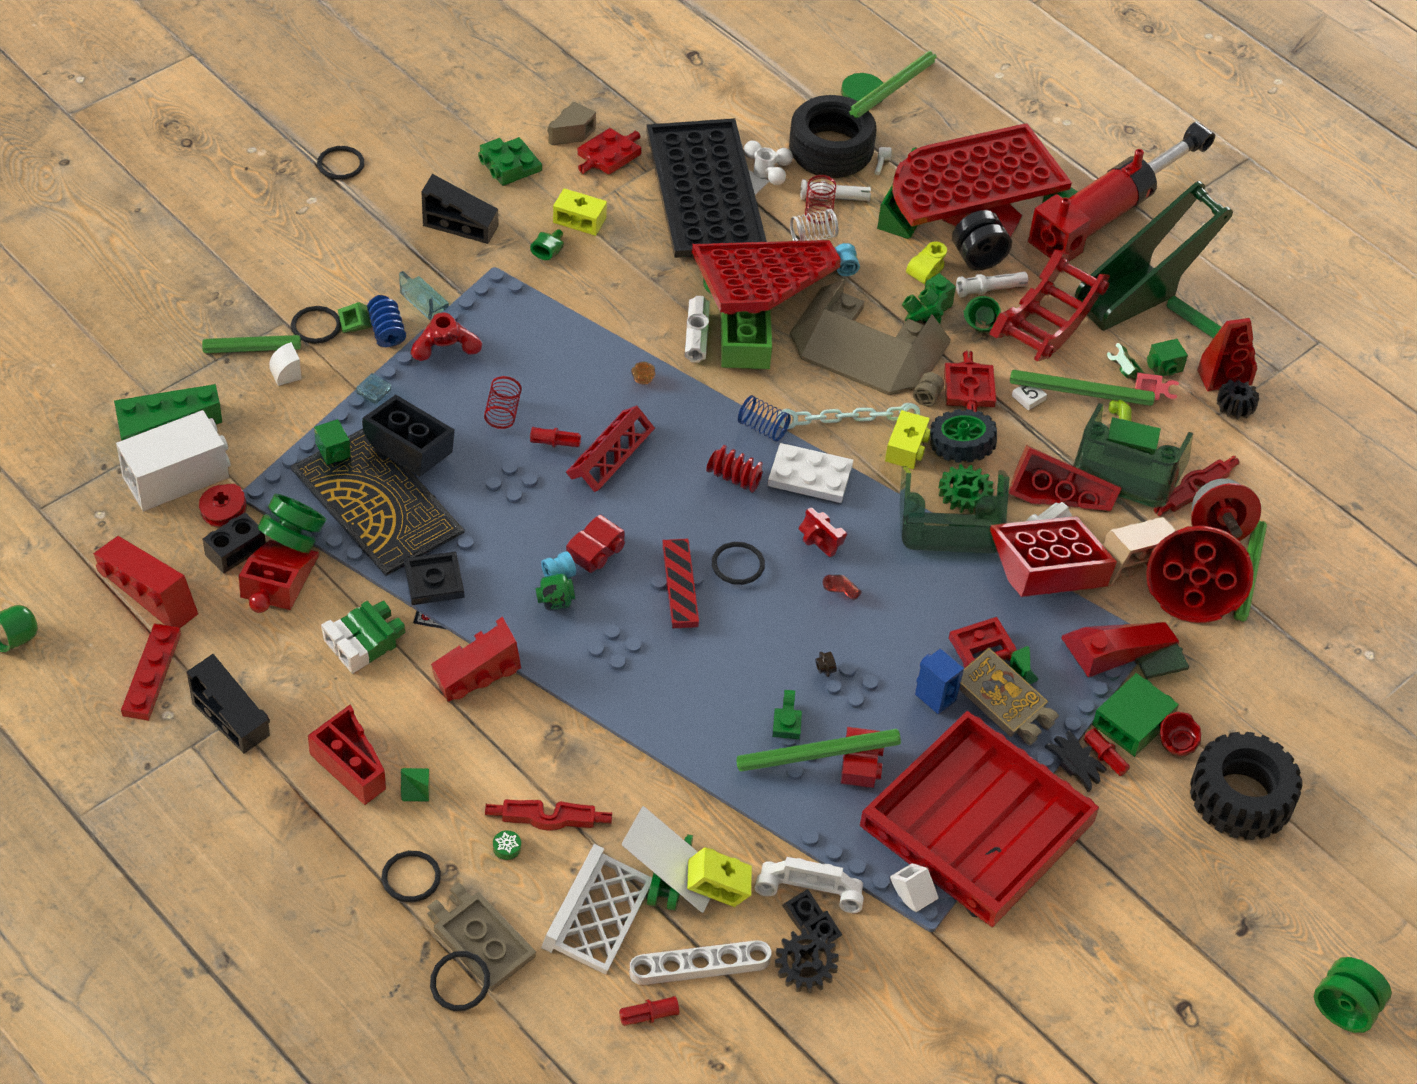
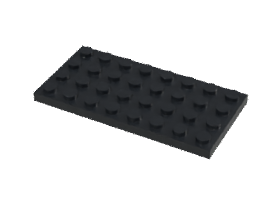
M735 118L647 124V137L674 258L692 257V244L767 242Z

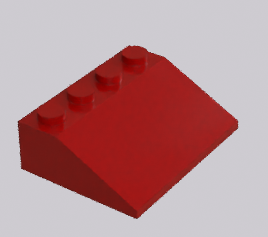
M1077 516L996 524L990 527L1007 579L1021 597L1108 587L1117 561Z

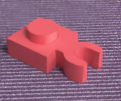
M1137 372L1135 389L1153 391L1155 393V400H1159L1160 393H1163L1167 398L1175 399L1177 395L1170 394L1168 388L1170 385H1179V382L1168 380L1162 383L1163 376Z

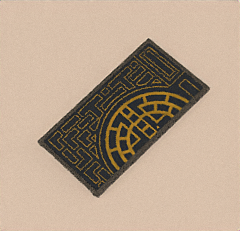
M363 428L348 436L351 457L327 465L319 451L291 466V470L385 576L404 567V558L424 556L465 533L464 528L411 471L381 454L369 443Z

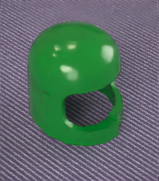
M988 296L973 298L967 304L965 310H963L967 323L980 332H990L999 313L1002 312L998 302ZM977 320L982 325L981 321L987 322L985 325H991L989 328L981 329L976 327L975 322Z
M14 605L0 611V624L6 633L9 644L4 645L0 641V652L12 650L27 643L36 636L38 631L37 620L32 611L26 606Z

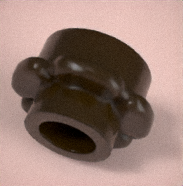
M831 651L826 653L819 652V658H815L818 672L820 674L824 673L826 677H830L831 673L837 672L833 654Z

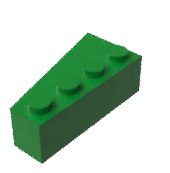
M216 384L114 400L121 441L202 410L208 419L212 418L216 425L222 423Z

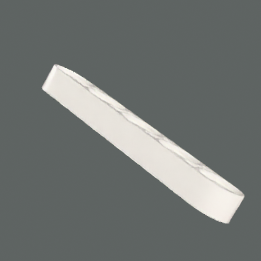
M755 940L641 954L631 960L629 976L636 984L649 985L760 971L767 968L770 963L771 948L766 942ZM760 950L765 953L766 958L756 961L751 958L750 953ZM725 954H732L737 958V962L731 965L725 964L721 957ZM703 957L709 964L704 968H698L693 965L692 961L695 958ZM667 961H675L679 964L680 968L677 971L670 972L663 965ZM640 964H645L651 971L647 975H639L634 969Z

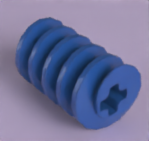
M385 295L373 297L368 302L367 310L377 345L386 348L401 344L406 338V331L404 330L397 302Z

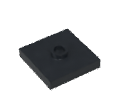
M456 551L404 558V567L412 605L465 598Z

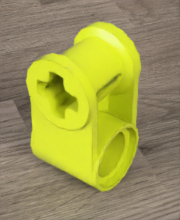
M934 241L929 243L918 255L911 259L906 268V273L925 285L927 280L943 270L945 264L943 258L947 254V247L941 242Z

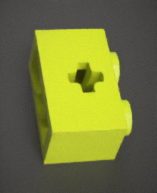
M565 188L553 205V223L596 236L606 220L607 201Z
M901 410L887 445L885 461L914 469L917 460L922 461L925 452L923 443L928 444L930 440V429L928 428L930 418Z
M706 847L688 859V890L732 907H736L751 896V865Z

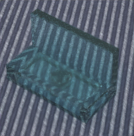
M404 271L399 273L400 294L429 320L435 314L442 313L449 307V303L420 276L411 279Z

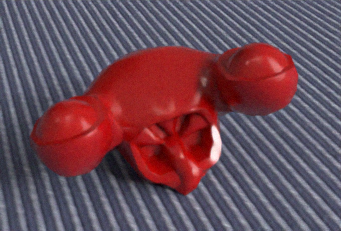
M442 312L433 316L421 336L413 343L410 353L415 360L424 361L428 360L431 356L432 345L450 346L460 342L463 352L472 355L481 351L482 342L477 335L455 321L449 313Z

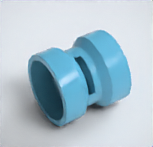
M843 243L835 247L841 258L840 268L837 269L838 274L841 276H851L857 273L860 269V264L855 247L849 243Z
M568 551L558 554L554 559L549 557L541 561L545 577L565 574L567 578H571L576 575V566Z

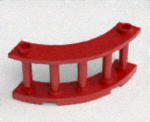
M1055 249L1039 276V279L1042 281L1037 288H1030L1021 298L1019 302L1021 306L1017 309L1011 307L1007 311L999 313L989 334L995 338L1010 335L1038 351L1034 360L1042 361L1049 359L1079 327L1099 295H1104L1109 287V282L1107 281L1110 276L1099 274L1095 278L1069 264V260H1067L1070 255L1069 253ZM1060 272H1066L1092 287L1083 302L1055 287L1054 281ZM1045 295H1051L1077 310L1067 321L1040 306V302ZM1030 314H1037L1061 329L1051 335L1026 321V318ZM1020 329H1023L1024 331L1030 333L1031 335H1033V336L1039 338V339L1042 340L1043 342H1041V341H1039V340L1033 338L1032 336L1026 334L1025 332L1021 331Z

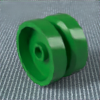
M274 494L268 505L274 514L263 515L258 525L259 530L287 547L309 553L316 542V539L310 532H320L327 519L318 511L302 502L282 494Z
M1341 957L1328 970L1327 976L1321 980L1315 989L1313 997L1320 1012L1333 1024L1354 1033H1365L1372 1028L1378 1019L1379 1013L1384 1010L1390 1001L1392 991L1390 984L1383 974L1372 965L1353 957Z

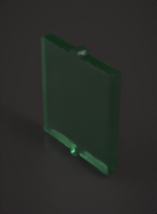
M1177 643L1137 657L1134 661L1135 664L1139 665L1145 679L1189 669V665L1182 653L1183 648L1179 647Z

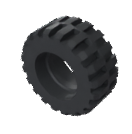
M1232 732L1228 737L1226 734L1221 735L1215 741H1211L1205 746L1191 778L1190 795L1191 799L1195 801V809L1198 813H1203L1202 819L1207 824L1212 823L1215 826V830L1220 833L1223 831L1229 833V837L1238 839L1239 836H1242L1245 840H1254L1256 836L1259 839L1270 837L1271 833L1276 834L1282 830L1284 825H1287L1300 798L1303 783L1297 763L1293 764L1294 758L1289 752L1285 753L1283 751L1284 747L1278 742L1274 744L1269 741V737L1264 735L1258 737L1253 732H1245V734ZM1240 774L1251 777L1265 788L1268 795L1261 797L1243 795L1230 787L1224 776Z

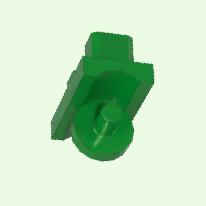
M931 287L925 288L920 292L918 298L921 301L913 294L907 296L902 303L903 308L908 312L905 321L910 319L916 322L922 319L923 322H927L930 316L933 315L940 324L944 314L941 309V303L948 296L944 291L936 294Z

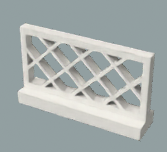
M594 844L551 924L541 948L550 953L555 949L606 975L650 888L652 877L603 854L604 848ZM603 865L615 869L617 877L604 880L601 872ZM635 879L645 885L642 890L630 893L626 881ZM620 883L625 895L611 898L607 886ZM602 888L606 900L593 903L589 892ZM628 901L631 912L619 916L614 904ZM609 906L613 918L600 921L595 909ZM590 910L594 923L581 926L577 917L578 913ZM616 923L620 933L619 936L607 939L603 927ZM597 928L601 941L588 944L583 932ZM578 934L582 946L572 948L563 942L567 936ZM604 947L608 956L605 964L594 959L590 950Z

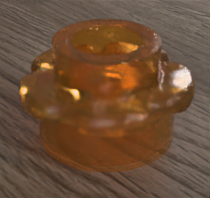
M639 362L632 368L631 373L637 383L648 384L655 376V367L648 362Z

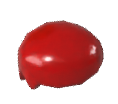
M1177 711L1167 715L1161 722L1160 740L1165 749L1171 754L1187 756L1194 753L1200 746L1201 727L1195 722L1191 714Z

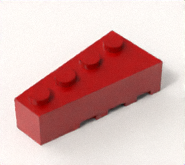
M116 536L93 553L97 561V571L117 585L164 625L181 628L198 615L185 575L122 537Z

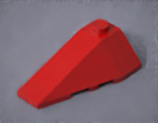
M1250 318L1226 321L1203 352L1197 371L1207 391L1219 390L1222 384H1226L1229 379L1235 382L1239 378L1243 383L1248 381L1249 385L1253 384L1258 368L1254 356L1256 353L1253 347L1254 338Z
M1026 445L1016 466L1008 493L1031 504L1053 505L1054 503L1063 502L1068 507L1111 511L1122 488Z
M1166 622L1083 627L1061 637L1088 678L1179 644L1178 638Z

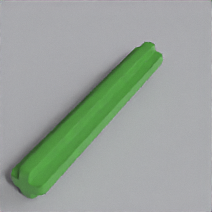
M299 335L203 339L202 349L204 353L277 351L283 345L292 342L294 349L299 350L301 348V338Z

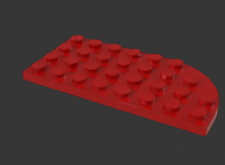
M1028 123L917 148L910 152L908 157L897 166L892 188L894 199L900 211L911 226H916L1070 190L1072 182Z

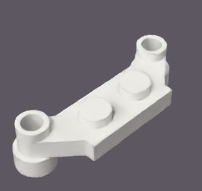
M786 857V860L782 862L763 863L761 874L756 879L755 891L762 896H774L777 893L779 884L784 883L839 894L841 896L839 906L847 913H858L862 910L864 900L862 895L863 882L856 878H850L843 872V868L831 864H821L801 858Z

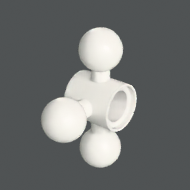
M757 141L747 142L744 146V153L748 158L755 159L754 174L760 178H768L773 185L783 184L786 180V173L782 168L775 167V164L778 163L781 166L789 165L793 160L792 152L787 148H781L775 152L771 148H762Z

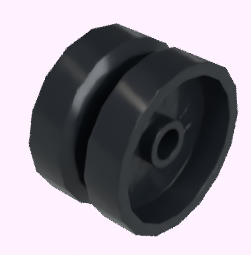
M981 210L971 213L956 225L952 233L953 243L967 266L973 270H986L994 267L1008 256L1012 248V240L997 215L991 211Z

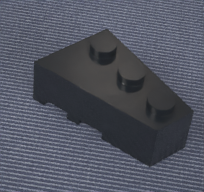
M434 174L430 176L421 191L423 226L489 244L499 226L498 208Z
M214 654L186 671L192 704L243 754L270 736V719L268 715L256 706Z

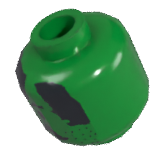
M565 574L543 577L540 581V587L535 588L538 603H544L548 611L568 608L572 600L576 599L572 578L568 579Z

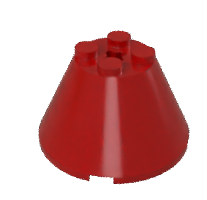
M1187 526L1169 534L1154 548L1147 564V585L1151 595L1154 596L1165 612L1175 618L1188 622L1205 623L1222 619V616L1233 610L1236 611L1245 602L1253 585V564L1246 548L1231 534L1208 526Z

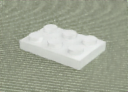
M780 443L768 479V486L842 503L852 470L853 459Z

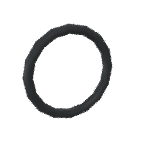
M334 146L320 154L317 159V167L326 177L345 180L361 172L365 159L355 148ZM349 151L358 156L360 165L352 173L335 175L323 168L322 160L331 152Z
M310 306L300 310L293 317L291 329L294 335H299L304 342L324 343L333 339L339 333L341 322L339 315L334 310L323 306ZM323 311L331 314L335 318L337 325L330 335L314 339L301 335L296 328V323L305 313Z
M730 542L716 549L712 556V568L715 574L723 581L730 584L744 585L754 582L762 575L765 569V559L762 553L753 545L745 542ZM743 547L757 555L760 566L757 573L750 578L732 579L720 572L717 566V558L725 549Z
M408 850L396 854L387 861L382 869L381 881L385 891L392 898L402 902H417L428 898L436 891L440 884L441 871L438 863L430 855L421 851ZM408 856L420 857L427 860L433 866L435 880L430 889L417 896H403L396 893L390 887L387 880L388 871L392 864L401 858Z
M455 951L444 956L435 965L430 976V989L434 999L442 1007L452 1011H466L477 1006L485 998L490 987V972L487 964L478 955L468 951ZM456 957H467L475 960L481 966L484 973V986L481 993L473 1001L464 1005H453L446 1002L439 995L436 988V977L440 968L447 961Z

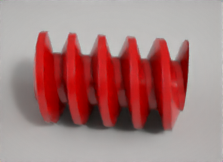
M726 445L712 453L706 467L708 473L714 471L715 476L720 477L723 475L725 481L732 480L734 485L741 484V488L746 490L750 487V492H755L763 474V463L761 461L754 467V458L751 457L747 462H744V453L735 458V449L726 454Z

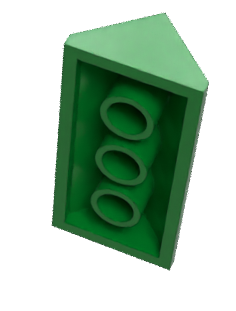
M891 186L880 205L877 229L909 239L918 225L911 226L896 204Z

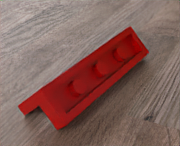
M637 405L623 410L566 471L567 475L571 480L582 477L594 492L598 491L650 435L655 427ZM637 419L645 428L641 434L635 433L634 422ZM621 436L628 437L629 447L627 449L620 447ZM608 451L614 452L613 465L606 464V453ZM593 467L600 468V479L598 481L589 473Z

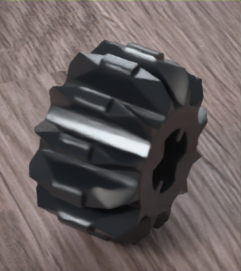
M1239 378L1235 382L1229 379L1226 384H1222L1217 396V405L1220 407V412H1227V417L1233 415L1237 420L1241 416L1247 419L1250 414H1254L1259 402V393L1256 392V386H1249L1248 381L1243 383Z

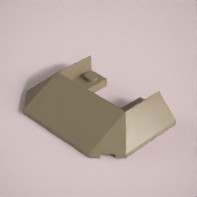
M845 279L821 287L790 332L793 342L798 347L799 356L804 361L884 394L892 395L897 394L898 390L911 388V390H914L919 384L922 375L926 372H932L950 344L951 339L933 315L930 316L925 325L907 319L897 336L893 337L855 321L863 310L865 301L843 293Z

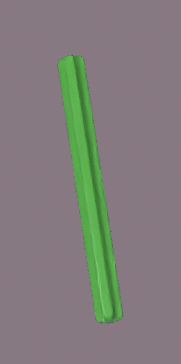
M1012 370L1010 374V383L1015 385L1116 401L1123 400L1124 402L1152 406L1155 400V393L1153 391L1020 370Z
M898 729L738 755L736 762L738 770L742 772L896 746L901 744V736Z

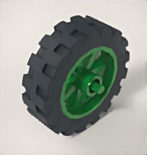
M957 409L951 413L949 411L945 412L943 416L936 417L935 422L931 423V448L937 456H943L947 461L955 460L957 463L967 461V463H970L976 459L982 460L986 455L992 454V449H996V422L992 421L989 415L985 416L983 412H973L971 409H966V411Z

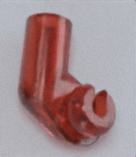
M826 575L822 581L825 590L829 592H844L853 601L862 592L844 575Z

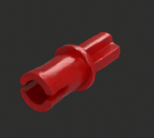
M532 427L530 442L552 445L554 448L557 445L580 447L581 435L579 433L559 431L558 428L543 429Z
M1096 728L1091 729L1085 734L1083 741L1092 747L1098 755L1099 761L1104 760L1119 776H1123L1130 769V765L1115 751L1116 746L1113 743L1110 744Z
M676 996L652 1002L647 999L643 1004L619 1010L620 1021L624 1026L645 1021L654 1023V1019L680 1014Z

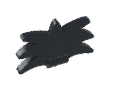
M1071 731L1066 732L1067 739L1056 736L1054 741L1059 746L1047 743L1045 748L1060 760L1061 763L1059 765L1070 777L1074 775L1084 785L1086 791L1090 792L1092 790L1090 778L1098 784L1100 782L1098 771L1104 773L1107 770L1106 767L1095 758L1089 756L1092 747L1082 748Z

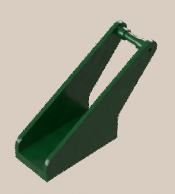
M1201 181L1195 182L1090 274L1095 278L1099 274H1107L1110 278L1107 281L1109 282L1107 291L1104 295H1099L1087 316L1102 331H1105L1175 296L1182 274L1233 215V210L1230 207H1223L1221 204H1217L1205 190V184ZM1197 199L1207 205L1215 216L1157 267L1153 268L1150 262L1155 248ZM1081 282L1076 290L1075 298L1083 302L1092 287Z

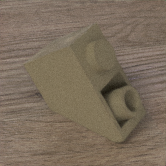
M573 101L567 108L563 109L555 121L550 122L547 129L549 133L548 143L558 145L584 141L596 129V111Z

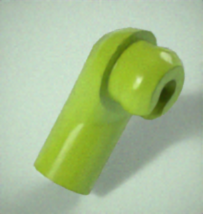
M1111 400L1109 402L1108 410L1111 414L1117 413L1119 419L1131 421V407L1123 400Z

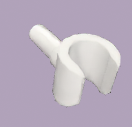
M890 147L879 148L878 163L875 170L876 175H880L884 161L891 160Z

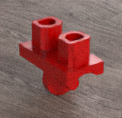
M813 508L807 509L805 519L798 528L804 534L803 542L808 546L815 544L828 557L834 556L838 547L844 543L847 533L842 528L835 529L830 524L829 516L824 512L817 513Z

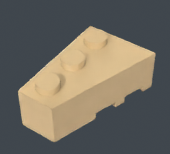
M1164 517L1153 520L1149 519L1145 522L1130 524L1121 528H1113L1106 534L1103 546L1117 561L1108 588L1114 586L1116 579L1125 575L1127 578H1130L1135 574L1133 570L1143 565L1147 568L1154 548L1166 536L1176 531Z

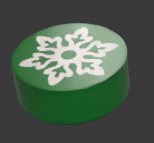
M509 830L496 834L493 839L494 854L503 860H511L517 857L521 852V838L519 835Z

